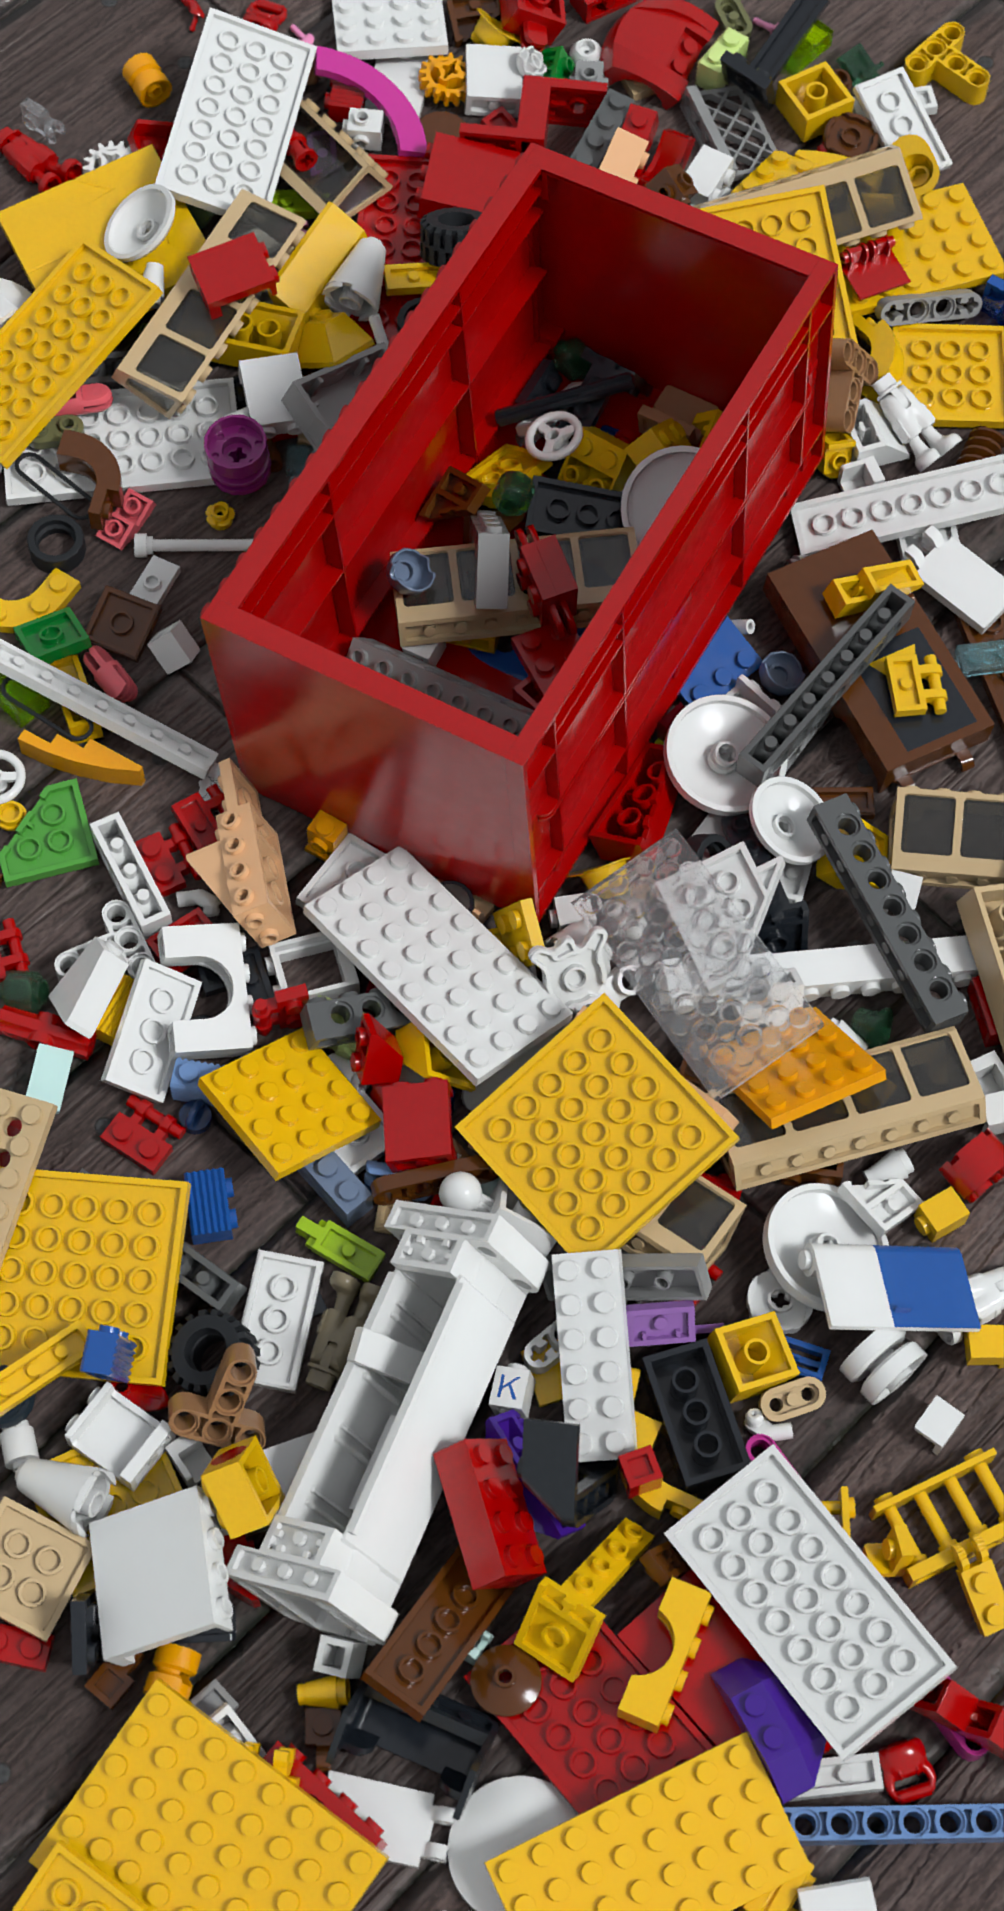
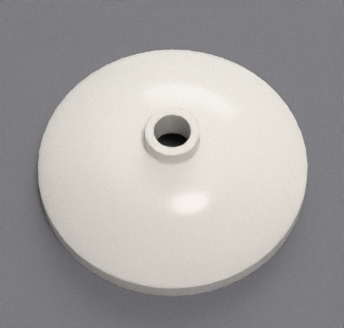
M149 184L127 196L116 208L107 224L104 235V246L107 253L121 262H131L139 260L154 251L165 239L173 224L175 217V199L173 194L163 185Z
M785 776L772 777L760 784L751 796L749 815L753 830L762 845L774 856L782 855L785 862L795 865L811 864L825 855L807 822L813 806L823 802L817 793L803 782Z

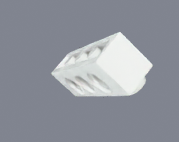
M116 812L90 823L93 842L120 896L130 907L144 939L146 940L156 934L162 927L172 924L171 913L120 813Z

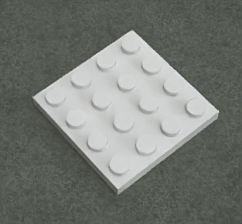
M332 0L337 51L344 52L360 60L448 54V40L442 0Z

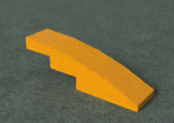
M24 729L17 738L22 754L49 767L76 776L108 783L143 786L145 783L143 766L91 738L84 748L59 734L49 743Z

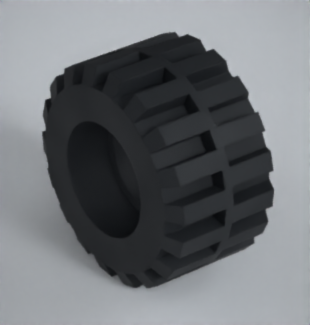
M443 208L424 215L420 220V256L423 260L437 267H441L443 264L446 265L452 257L455 245L463 241L468 234L470 224L474 219H478L482 212L468 208Z
M212 1309L211 1314L207 1310L198 1311V1317L191 1314L186 1317L187 1323L184 1326L179 1323L175 1328L178 1333L176 1336L171 1335L170 1343L172 1348L168 1350V1357L172 1361L168 1362L167 1366L168 1370L173 1373V1379L190 1393L207 1397L219 1368L218 1365L209 1371L201 1370L202 1356L209 1346L219 1341H225L227 1350L232 1344L240 1342L250 1345L254 1349L255 1357L261 1356L260 1348L255 1345L258 1342L256 1337L232 1315L217 1309ZM256 1360L257 1370H259L260 1362ZM239 1362L236 1363L234 1366L243 1367L247 1365V1363ZM226 1392L222 1395L232 1396L234 1392Z

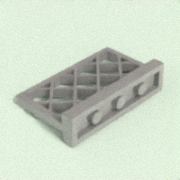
M696 85L687 86L680 108L700 148L703 145H707L734 157L733 170L736 173L733 182L744 180L762 163L759 162L761 156L767 158L777 150L751 98L743 94L742 89L735 85L699 91ZM739 95L742 104L739 105L727 98ZM704 100H711L719 105L715 109L706 105ZM722 106L735 111V116L731 117L721 112ZM741 114L751 119L753 124L750 126L738 120L739 115ZM715 118L729 124L727 130L717 126L714 122ZM735 127L747 134L745 138H742L730 132L731 129ZM750 135L761 139L763 146L761 147L749 141ZM727 139L740 146L736 151L726 146L724 141ZM743 147L757 153L756 158L753 159L741 153ZM738 160L750 166V168L738 170L735 161Z

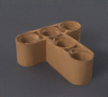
M833 338L826 432H852L856 422L862 387L872 386L878 379L879 371L876 360L850 338Z
M238 1342L227 1348L207 1397L189 1392H179L170 1398L168 1402V1421L170 1430L174 1434L221 1448L256 1435L263 1449L266 1443L263 1417L254 1410L244 1408L257 1375L255 1352L250 1345ZM239 1362L247 1363V1365L243 1367L234 1366L236 1363ZM226 1392H234V1393H235V1394L232 1395V1396H224V1395H222V1394H224V1393H226ZM181 1412H188V1413H190V1414L187 1415V1416H179V1415H177V1414H179V1413H181ZM215 1421H221V1422H223V1423L220 1424V1425H212V1424H211L212 1422H215ZM245 1431H256L252 1434H244Z

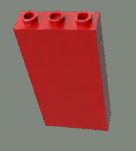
M436 132L434 143L428 142L424 159L429 160V164H423L419 181L424 182L423 187L417 186L414 203L419 204L417 216L423 217L429 212L443 208H468L483 212L486 201L498 191L502 178L505 175H509L521 152Z
M692 1568L679 1579L710 1592ZM666 1591L617 1634L618 1639L649 1674L663 1667L673 1652L670 1633L657 1618L659 1607ZM711 1595L709 1604L715 1607L707 1627L700 1625L696 1635L697 1638L702 1639L694 1660L687 1657L683 1670L688 1672L681 1693L674 1690L671 1699L710 1744L716 1747L742 1734L710 1674L741 1657L766 1662L714 1596ZM826 1741L824 1754L833 1748L828 1741Z

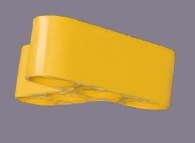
M957 22L943 24L907 56L904 70L914 88L926 86L933 79L965 103L979 105L986 98L990 75L987 70L961 53L965 29L961 24Z

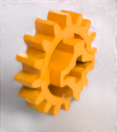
M449 52L448 57L437 55L435 59L433 56H428V61L422 62L418 81L420 82L419 89L425 90L424 96L426 98L433 96V103L436 104L441 100L446 107L449 102H453L455 106H459L460 100L465 102L466 68L465 63L462 61V55L458 56V58H453L452 52Z

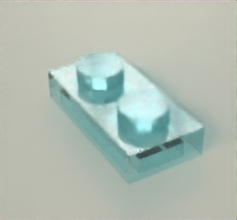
M1004 640L957 645L955 650L958 666L965 677L1004 673Z

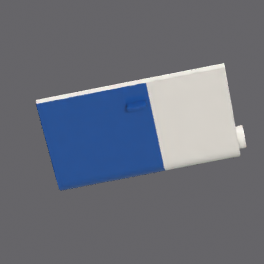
M807 1243L803 1250L799 1252V1268L803 1270L806 1277H817L829 1329L979 1332L981 1330L963 1257L957 1247Z

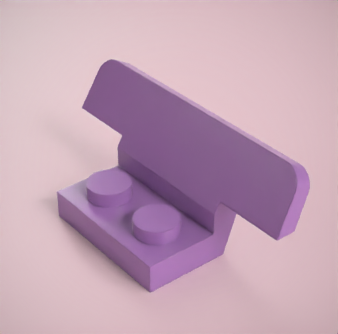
M693 1300L626 1305L629 1347L696 1342L695 1334L711 1333L714 1329L725 1326L724 1323L695 1325V1306Z

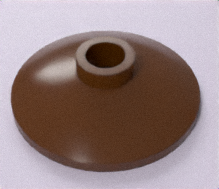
M499 1645L485 1651L474 1664L470 1679L472 1693L477 1703L488 1713L499 1717H512L528 1710L537 1700L542 1686L541 1671L534 1657L514 1645ZM509 1672L512 1675L511 1681L501 1683L499 1681L500 1674Z

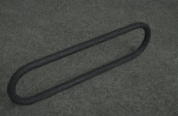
M23 453L16 459L15 470L21 477L76 520L89 519L88 514L78 516L22 472L19 468V463L25 457H34L91 502L92 497L36 453Z
M6 677L1 683L2 695L7 700L67 738L74 741H82L92 734L94 724L91 720L79 715L88 722L89 730L82 736H73L8 695L5 686L7 682L12 680L11 678Z

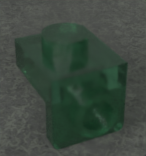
M861 43L836 59L841 69L849 73L853 87L880 76L877 71L885 66L883 61L875 65Z

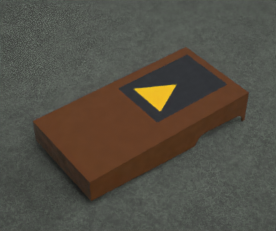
M873 529L767 573L763 591L810 673L866 612L863 611L835 618L822 595L832 579L857 575L864 567L893 563ZM913 593L907 594V596L915 600L908 622L831 708L836 719L840 718L846 723L876 777L879 794L892 782H896L900 787L915 786L910 775L953 756L960 762L962 773L974 768V759L968 749L987 741L995 725ZM916 654L918 664L924 665V657L926 655H936L937 664L941 665L943 676L940 678L942 688L946 690L948 701L945 702L947 712L942 715H936L933 705L927 703L928 709L925 715L895 717L884 666L885 658L887 656ZM922 679L923 689H930L928 680Z

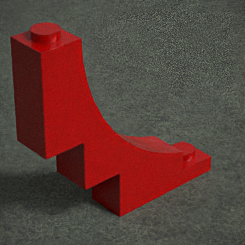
M946 1678L909 1708L966 1737L1004 1760V1706L980 1700L952 1679Z

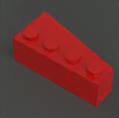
M647 742L588 834L602 860L614 862L631 857L630 860L626 861L627 865L653 870L678 795V791L671 782L664 764V745Z

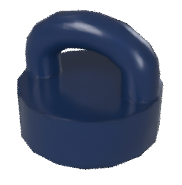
M202 1099L185 1103L179 1112L180 1125L186 1129L187 1133L194 1135L207 1131L212 1123V1113L209 1106Z

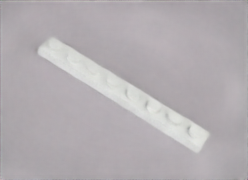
M0 639V673L203 780L216 762L219 753Z

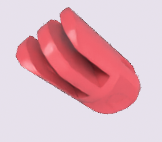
M101 383L82 385L55 416H78L105 411L112 405V392L108 386Z
M95 645L89 648V652H85L83 655V661L94 675L95 682L108 696L121 702H131L136 699L138 687L120 662L114 660L102 647Z

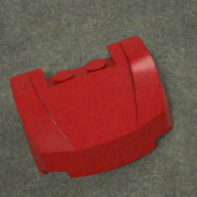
M683 0L641 1L624 13L606 35L600 61H604L603 74L605 78H608V86L621 80L637 81L652 89L661 100L663 108L669 110L679 102L689 83L686 79L702 48L709 43L719 22L700 8Z

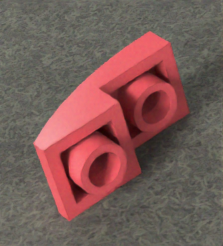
M128 488L123 498L122 508H116L115 512L112 513L111 519H106L103 531L98 530L95 536L122 551L134 538V534L139 532L157 504Z

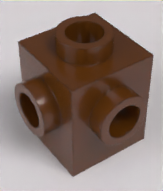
M680 164L663 168L646 184L648 189L688 205L692 204L690 199L698 193L693 185V179L683 170Z

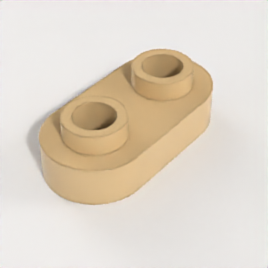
M803 1377L764 1391L759 1398L758 1408L761 1410L762 1416L768 1421L781 1422L820 1408L826 1399V1390L823 1383L817 1378ZM804 1388H808L812 1392V1397L809 1401L804 1400L801 1396ZM773 1398L780 1402V1409L777 1412L770 1408V1401Z

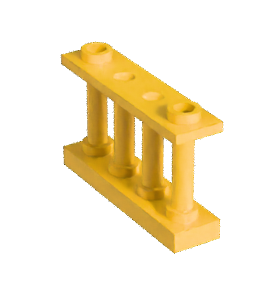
M982 1448L976 1449L964 1457L965 1462L895 1496L892 1492H888L873 1501L875 1505L869 1513L871 1520L885 1515L892 1528L893 1525L905 1524L897 1508L915 1500L940 1546L937 1548L938 1554L927 1558L926 1554H921L910 1534L915 1557L902 1576L908 1589L956 1566L950 1547L957 1543V1540H952L927 1495L944 1485L970 1530L968 1533L969 1537L976 1533L979 1534L987 1550L1004 1542V1494L987 1464L992 1463L997 1455L994 1448L986 1452ZM973 1471L976 1472L1000 1515L998 1518L999 1524L989 1529L986 1524L982 1525L957 1480ZM969 1538L959 1543L964 1548L968 1560L975 1557Z

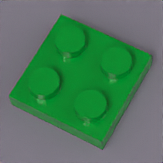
M70 607L13 627L15 637L22 649L48 664L70 655H76L92 647L88 634Z

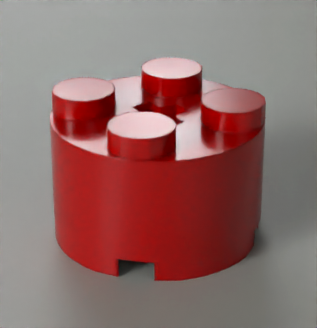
M988 1127L960 1149L953 1159L943 1164L938 1171L964 1201L967 1199L972 1204L993 1183L996 1184L1004 1177V1145Z

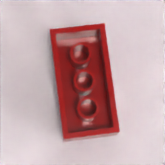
M463 1439L434 1453L433 1456L472 1589L517 1587L546 1574L544 1555L538 1545L533 1528L534 1522L528 1512L523 1495V1486L518 1479L513 1462V1453L508 1446L507 1439Z

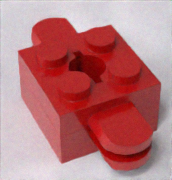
M500 0L502 30L519 35L521 49L524 46L525 48L534 46V50L542 52L546 45L551 46L566 25L564 0Z
M533 524L526 526L527 538L521 528L514 530L515 541L520 551V558L516 560L519 573H516V580L520 590H526L529 600H527V605L531 616L538 618L541 627L551 624L558 640L565 638L564 627L570 636L576 634L577 628L573 616L576 615L578 586L556 535L539 539Z

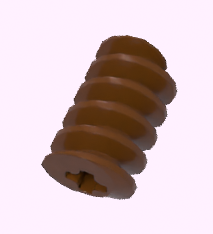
M985 426L974 427L968 436V440L965 442L964 449H962L956 465L1001 455L1002 448H1004V436L1000 432Z

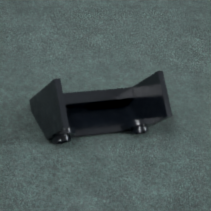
M524 1418L522 1456L518 1461L517 1475L519 1478H522L523 1485L563 1526L579 1528L614 1501L618 1485V1460L579 1462L580 1424Z
M362 1681L341 1715L325 1762L332 1765L342 1748L354 1756H363L372 1753L375 1747L378 1746L441 1774L439 1779L440 1788L446 1796L458 1800L452 1818L459 1821L473 1794L499 1730V1724L493 1717L441 1694L434 1701L422 1720L418 1722Z

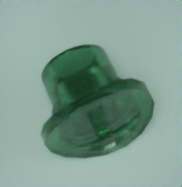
M860 1007L853 1016L851 1029L857 1035L866 1039V1044L870 1049L886 1045L892 1029L893 1011L888 1007L883 1008L881 1011Z

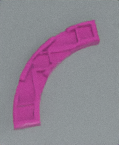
M317 46L315 52V75L328 77L348 86H356L365 93L364 96L379 110H383L391 123L390 127L395 136L398 156L425 157L427 142L424 129L413 106L400 89L384 74L362 60L344 52Z

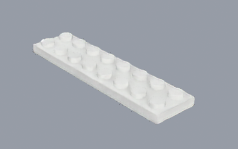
M1004 454L797 502L791 510L800 554H815L872 529L879 541L885 542L924 533L931 525L936 529H941L1004 514Z

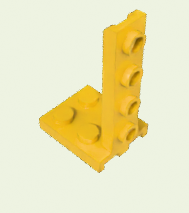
M528 898L494 912L493 917L496 928L488 930L529 969L536 966L528 957L529 950L533 946H544L532 898Z
M625 1518L561 1586L545 1576L536 1589L513 1644L573 1683L584 1666L606 1616L594 1607L649 1548L655 1536L640 1525Z

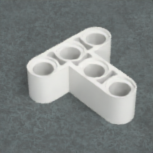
M112 900L106 903L102 909V917L107 934L98 938L104 942L110 939L124 950L122 955L129 964L125 973L131 978H135V973L141 959L147 958L154 962L155 960L128 904L122 900ZM117 916L124 917V919L121 922L116 923L111 921L113 918ZM92 940L66 950L57 956L54 966L59 982L66 974L64 971L74 964ZM130 942H134L137 944L135 947L131 949H126L123 947L125 944Z

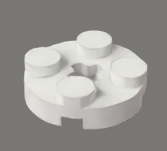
M770 1268L768 1271L760 1275L758 1274L749 1286L746 1305L750 1318L775 1311L784 1334L797 1333L808 1322L813 1308L804 1305L792 1297L779 1284ZM778 1293L785 1294V1300L789 1301L790 1304L778 1308L771 1301V1297L777 1298Z

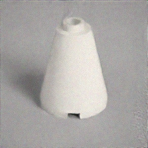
M375 237L360 239L323 290V295L325 294L326 296L324 302L334 312H345L349 317L351 314L359 316L358 321L362 322L369 321V316L378 313L386 257V248L379 239Z
M30 1458L26 1462H22L15 1473L16 1486L20 1492L75 1535L77 1534L84 1538L88 1537L86 1532L89 1530V1523L107 1517L114 1500V1496L109 1494L110 1484L116 1486V1479L114 1473L104 1468Z

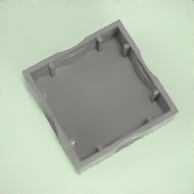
M385 342L357 353L339 365L325 367L293 381L281 401L315 451L321 445L325 432L328 429H332L337 422L343 406L349 405L355 396L359 383L365 381L371 373L375 360L378 357H382L388 349Z

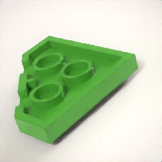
M77 778L45 786L39 795V801L32 811L27 812L15 830L16 834L7 846L5 845L0 851V865L7 888L99 865Z

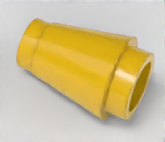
M330 1675L298 1684L297 1699L299 1706L306 1705L341 1710L342 1706L348 1705L351 1700L349 1679Z

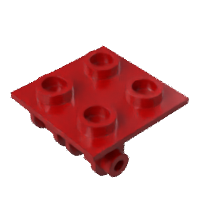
M886 234L874 241L871 239L867 240L866 244L862 242L857 247L851 249L847 247L844 248L843 252L839 253L843 274L859 300L911 282L892 251V247L896 245L892 235L888 236Z

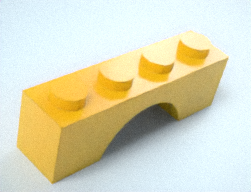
M671 1578L659 1607L657 1618L670 1633L673 1652L666 1664L659 1670L646 1675L631 1676L618 1707L617 1717L656 1734L660 1724L668 1725L675 1705L669 1703L675 1690L681 1693L688 1676V1672L683 1670L687 1657L694 1660L702 1639L696 1637L700 1625L708 1626L715 1608L709 1604L712 1595L710 1592L677 1578Z

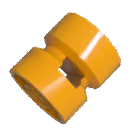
M139 53L125 63L122 75L143 106L155 107L166 101L171 94L172 84L166 75L161 72V68L151 54Z
M173 1643L157 1647L152 1660L156 1669L148 1673L143 1693L146 1694L156 1679H162L189 1700L193 1684L189 1679L197 1675L202 1655L192 1649Z

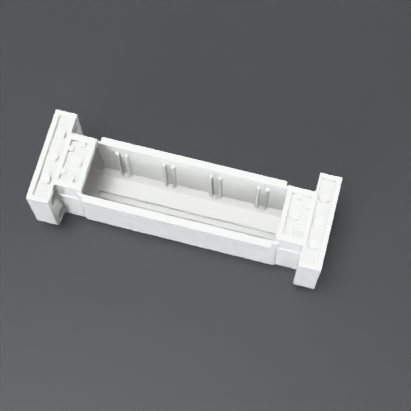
M401 1200L395 1201L384 1225L400 1241L390 1262L395 1267L394 1272L388 1271L363 1327L422 1351L424 1354L410 1386L347 1361L278 1514H275L260 1549L237 1544L227 1566L229 1578L280 1614L327 1634L374 1646L376 1643L386 1644L398 1617V1612L391 1608L443 1490L433 1454L465 1439L528 1293H537L550 1266V1262L500 1214ZM390 1414L396 1416L352 1513L348 1508Z

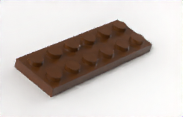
M459 1545L360 1679L420 1722L516 1587L473 1590Z

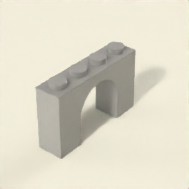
M477 511V515L470 516L469 544L475 543V571L468 572V590L470 593H474L476 609H507L510 533L501 517L495 515V511Z

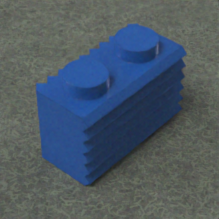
M221 1167L184 1173L185 1182L191 1184L188 1212L193 1245L233 1239L232 1229L238 1228L236 1208L229 1209L228 1198L234 1197L232 1177L225 1178L224 1168Z
M99 1325L98 1331L88 1329L80 1371L99 1379L128 1383L131 1381L128 1376L132 1374L130 1371L133 1367L131 1362L134 1361L132 1356L136 1354L134 1349L137 1345L128 1339L129 1333L120 1331L116 1327Z

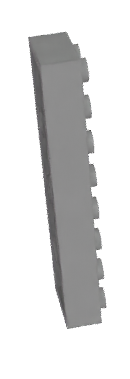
M703 1253L622 1254L625 1300L708 1299L712 1284ZM548 1254L546 1257L550 1262V1266L543 1280L548 1301H555L552 1255L554 1254Z

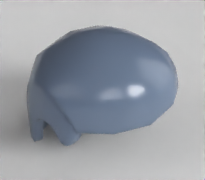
M403 548L393 553L386 566V576L389 584L398 593L404 595H417L429 589L436 577V573L431 571L429 566L430 559L410 548Z
M785 651L770 652L763 659L759 667L761 684L769 693L776 696H788L794 693L805 679L801 663L793 654Z

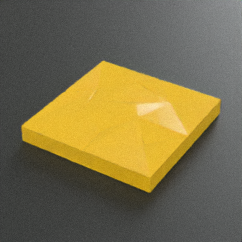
M152 144L0 211V226L34 291L82 237L106 251L104 246L105 230L116 208L135 190L149 184H155L162 161ZM175 199L174 221L162 243L147 256L139 260L122 263L142 276L147 262L162 264L164 266V295L166 299L189 265L187 256L196 254L206 240L185 203Z

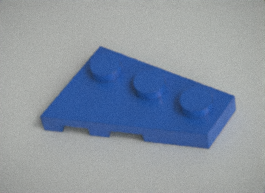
M728 616L724 619L677 696L685 707L693 701L706 696L727 694L736 686L737 678L741 674L748 677L760 667L763 661Z

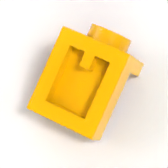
M907 1524L893 1525L883 1543H867L862 1549L864 1555L883 1577H902L915 1557Z

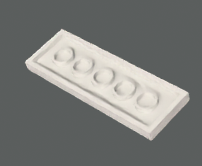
M621 1249L552 1255L564 1419L566 1423L580 1424L579 1462L617 1460L619 1455L638 1449Z

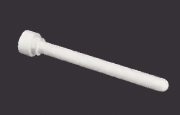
M135 533L134 552L135 558H147V554H153V551H247L253 539H153V536H147V533Z

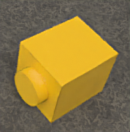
M950 1186L919 1204L914 1214V1222L919 1232L923 1236L927 1235L933 1243L964 1225L970 1212L953 1187Z

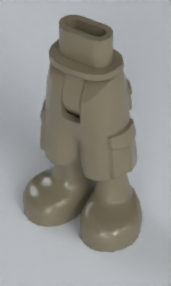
M333 1271L329 1279L330 1285L336 1291V1302L334 1308L324 1310L319 1325H317V1338L311 1352L310 1362L307 1365L310 1371L305 1380L306 1384L325 1392H330L334 1380L340 1379L347 1363L356 1327L364 1326L381 1287L368 1282L361 1286L354 1277L340 1271ZM359 1294V1303L354 1315L346 1317L353 1301Z

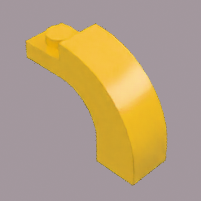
M859 313L854 314L852 318L855 332L871 346L870 356L878 364L879 373L877 381L889 372L897 382L900 381L904 370V354L899 341L884 319L876 323L871 317L865 319ZM863 386L860 400L866 398L880 404L877 401L879 395L872 386Z
M635 1411L637 1447L639 1449L651 1445L653 1449L662 1423ZM618 1463L619 1472H620V1476H621L622 1482H623L625 1488L627 1489L626 1481H625V1479H624L623 1473H622L621 1468H620V1465H619V1463ZM663 1480L661 1488L632 1498L640 1508L658 1520L664 1508L669 1509V1513L673 1517L681 1520L704 1501L672 1487Z

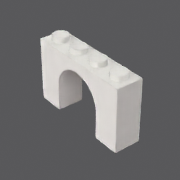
M239 923L162 927L157 935L160 964L165 967L186 965L207 967L220 976L228 993L227 1007L221 1014L208 1019L171 1022L167 1029L170 1060L176 1061L178 1057L182 1060L185 1058L192 1060L237 1057L249 1054L253 1049V1045L257 1044L256 1027L251 1026L250 1022L253 998L252 995H247L246 983L250 981L249 965L244 964L242 952L246 951L245 933H240Z

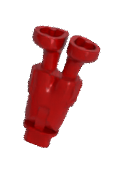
M9 127L0 130V152L29 183H38L39 193L69 180H74L82 175L83 165L77 159L69 158L60 165L58 164V156L54 151L41 143L39 144L20 130H12Z

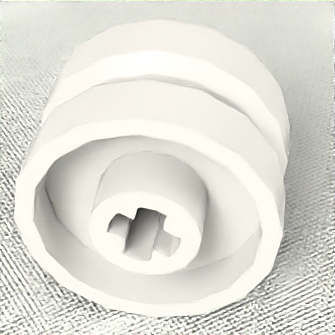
M875 1330L854 1349L840 1366L839 1370L850 1382H859L867 1377L862 1385L861 1394L872 1405H876L898 1389L927 1356V1353L914 1341L907 1342L899 1347L905 1338L906 1331Z

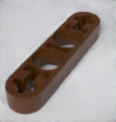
M478 1154L385 1175L373 1180L370 1187L375 1204L386 1206L394 1204L396 1200L409 1201L439 1194L442 1181L454 1172L470 1173L476 1177L480 1184L494 1181L499 1176Z

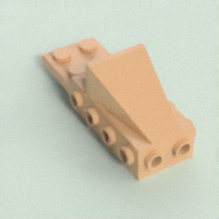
M230 758L218 762L221 774L218 776V783L225 797V800L222 801L224 812L216 815L218 829L215 830V836L218 842L187 854L186 859L236 921L261 948H264L296 934L279 838L275 830L262 816L258 791Z

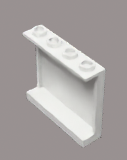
M196 1485L89 1523L103 1660L124 1667L135 1663V1654L216 1627L227 1632L233 1630L231 1620L233 1606L229 1600L227 1589L229 1574L224 1564L222 1550L224 1547V1537L220 1531L216 1514L217 1509L212 1499L205 1495L202 1487Z

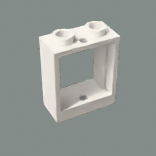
M322 932L281 941L268 946L269 957H265L264 960L268 975H275L277 985L272 986L273 992L288 988L281 965L282 962L334 950L343 982L309 990V1000L318 997V995L335 999L339 995L350 991H357L360 994V984L354 964Z

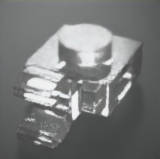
M28 97L20 103L23 123L30 130H36L45 136L49 143H56V137L53 132L57 131L62 135L66 134L65 125L61 121L51 118L47 109Z

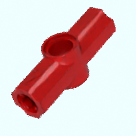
M4 1005L0 1009V1035L24 1041L35 1050L38 1049V1045L41 1043L74 1051L73 1056L83 1060H88L92 1056L97 1038L96 1032L88 1039L65 1025L61 1017L45 1011L34 1014L8 1005Z

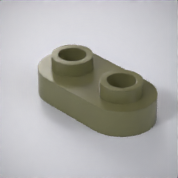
M716 0L714 16L719 22L722 31L724 32L730 27L750 39L753 24L741 1Z
M75 415L54 416L29 446L37 450L58 448L64 429L85 434L83 422Z

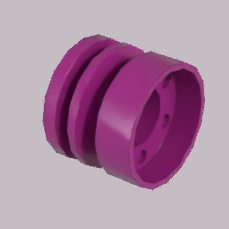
M228 415L218 419L209 427L204 436V450L213 483L221 491L232 495H247L257 491L266 484L271 474V459L263 427L255 419L245 415Z

